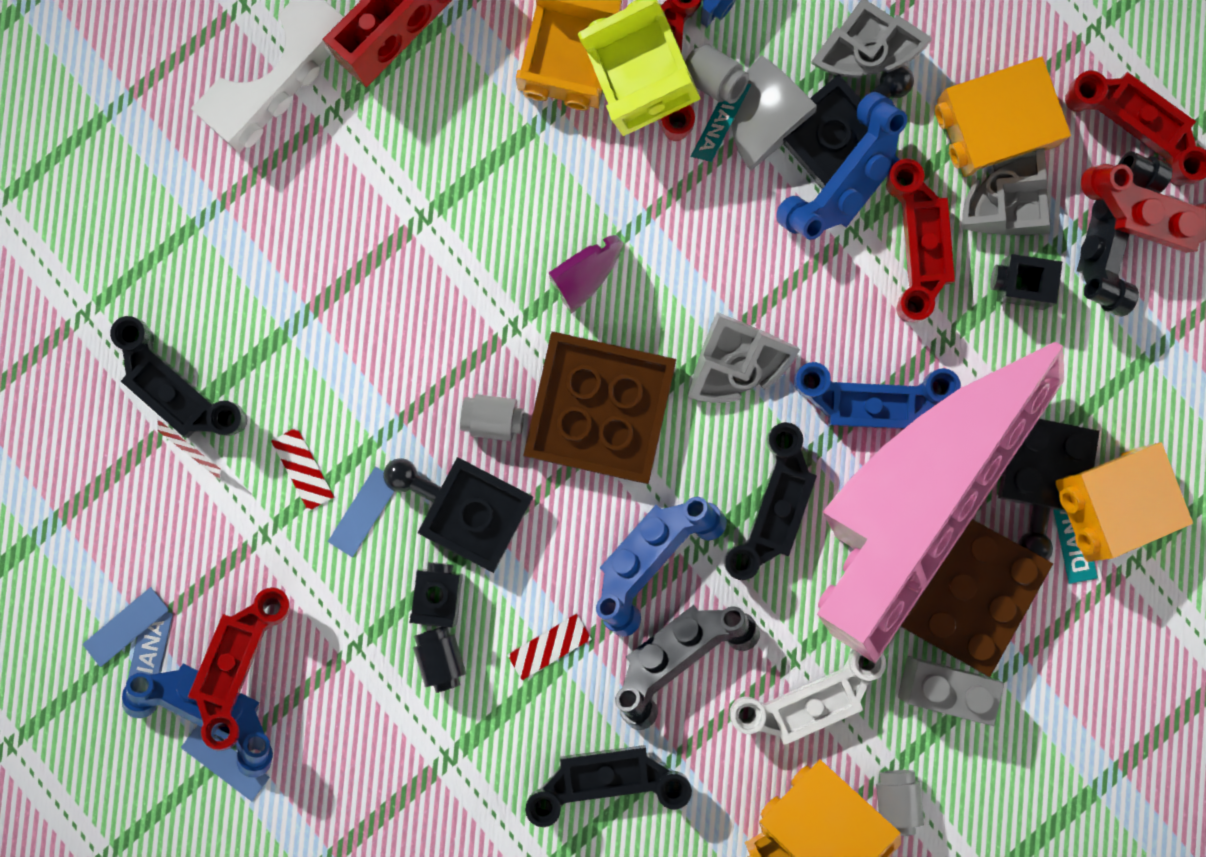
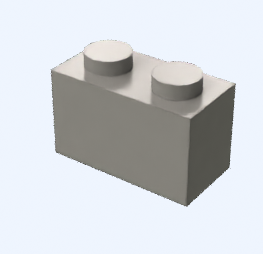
M907 656L898 698L913 706L994 726L1004 683L984 675Z

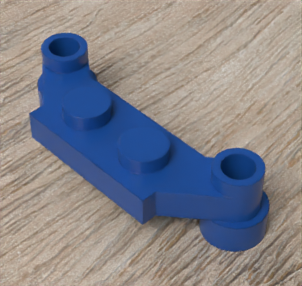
M872 92L860 101L857 108V119L861 124L868 127L867 133L814 201L808 203L799 196H790L779 205L776 218L782 227L793 234L799 233L808 240H814L826 229L840 224L847 227L887 177L892 166L900 160L896 156L899 134L907 124V115L904 111L895 107L891 99L878 92Z
M817 362L803 365L797 370L794 377L796 390L828 416V426L905 429L923 413L961 388L960 379L957 374L945 368L929 373L918 386L832 382L828 369ZM805 375H810L815 379L816 386L814 389L808 388L804 384ZM934 381L938 382L942 387L940 395L933 390Z
M692 497L684 504L663 509L656 504L600 566V569L604 572L602 596L597 602L596 612L610 631L620 637H627L636 632L641 623V613L632 604L633 598L690 534L695 533L698 537L707 541L717 539L723 534L726 529L727 520L724 513L715 504L706 502L702 497Z
M183 663L180 669L176 671L151 675L145 673L133 674L128 678L126 687L122 692L123 710L130 717L145 718L156 710L157 705H160L202 727L203 720L197 701L188 698L198 670ZM240 693L231 713L240 730L239 738L235 743L238 748L237 767L245 776L259 777L264 775L271 767L273 751L256 713L259 708V702ZM220 727L216 730L215 734L226 739L229 736L230 730L228 727ZM256 749V750H259V751H261V752H260V753H252L251 750Z

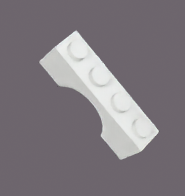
M291 0L278 14L285 33V47L280 61L270 73L251 82H233L219 78L192 106L191 110L238 153L244 147L249 148L260 139L263 134L262 128L273 116L278 117L288 109L292 102L291 97L302 85L307 86L311 84L318 76L322 63L330 55L333 56L322 39L344 17L325 0Z

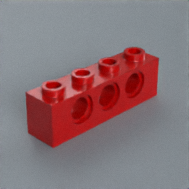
M360 0L322 40L337 62L367 88L452 0Z

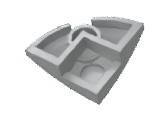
M861 0L840 29L838 27L835 28L811 63L823 71L834 75L839 74L842 77L862 78L863 75L883 71L888 73L902 67L917 57L932 41V37L900 16L896 15L893 18L868 0Z
M763 55L746 72L749 75L748 84L752 85L735 116V120L732 122L736 147L750 171L783 145V139L816 112L817 107L783 71Z
M1044 148L994 164V172L981 185L980 180H976L972 185L964 203L962 229L1001 235L1050 234Z
M717 312L701 350L688 397L712 403L741 400V392L757 385L766 389L777 381L791 366L800 349L776 336Z

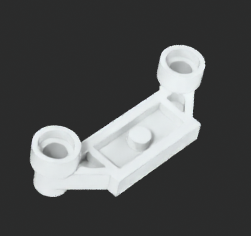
M852 649L842 669L773 700L762 703L752 697L737 699L730 708V720L733 726L741 733L754 734L758 731L780 737L782 743L787 745L863 711L860 701L870 681L879 678L884 673L886 658L882 653L876 663L869 660L865 667H860L858 661L861 654ZM747 706L753 708L751 717L748 719L739 718V712L742 708Z

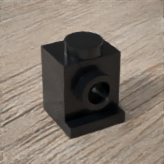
M1010 254L1002 260L1001 265H995L992 271L990 288L997 291L996 301L1036 307L1035 309L1045 310L1056 305L1063 262ZM1017 277H1021L1025 281V290L1016 288Z
M428 562L427 569L416 571L412 613L410 614L409 623L450 628L457 625L463 574L453 573L452 564ZM432 586H438L442 589L443 598L440 602H433L429 599L428 591Z

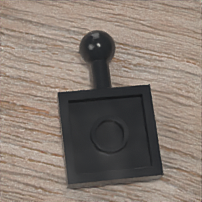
M905 65L888 73L883 71L880 76V85L870 93L878 92L888 98L904 97L913 87V73ZM839 74L810 98L817 105L816 112L783 139L784 146L822 189L868 131V127L861 124L857 119V108L861 101L860 97Z
M1039 419L1001 475L997 499L1033 506L1029 532L1020 538L1018 544L1046 560H1049L1053 553L1052 542L1046 536L1050 509L1066 512L1060 502L1056 480L1094 468L1099 430Z
M459 457L456 458L442 487L419 476L415 465L404 458L390 461L383 472L384 482L391 490L395 492L411 490L433 502L417 532L418 534L492 573L496 571L534 496Z

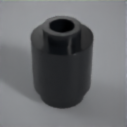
M439 627L415 635L414 638L417 646L413 647L424 686H434L435 692L439 693L461 685L459 677L465 675L466 670L455 634L450 635L448 627Z

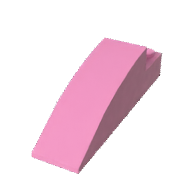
M1053 342L952 393L915 419L886 443L850 478L824 509L823 514L835 537L854 549L844 563V575L836 586L830 585L824 591L818 602L820 610L817 615L833 637L870 661L877 662L1063 384V345Z

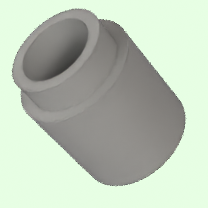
M709 44L702 46L700 49L695 48L692 50L685 61L696 88L718 102L734 103L747 86L749 75L743 71V66Z
M476 394L475 398L465 397L461 410L460 430L470 432L472 437L512 441L514 433H522L525 411L522 408H517V399Z
M891 770L880 772V783L876 784L879 813L901 832V836L915 835V827L924 825L920 782L915 780V771Z

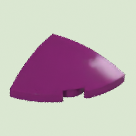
M618 235L604 238L603 241L606 246L602 249L598 244L586 247L548 273L550 281L560 293L562 302L571 314L598 290L613 269L623 247V241Z

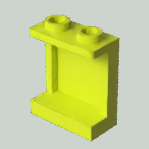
M635 0L626 9L608 18L597 19L590 23L586 29L578 33L580 42L589 55L608 102L606 108L611 120L623 136L701 99L658 0Z

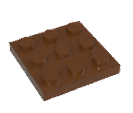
M551 331L523 456L649 484L677 359Z
M972 519L900 627L985 676L991 677L1054 563Z

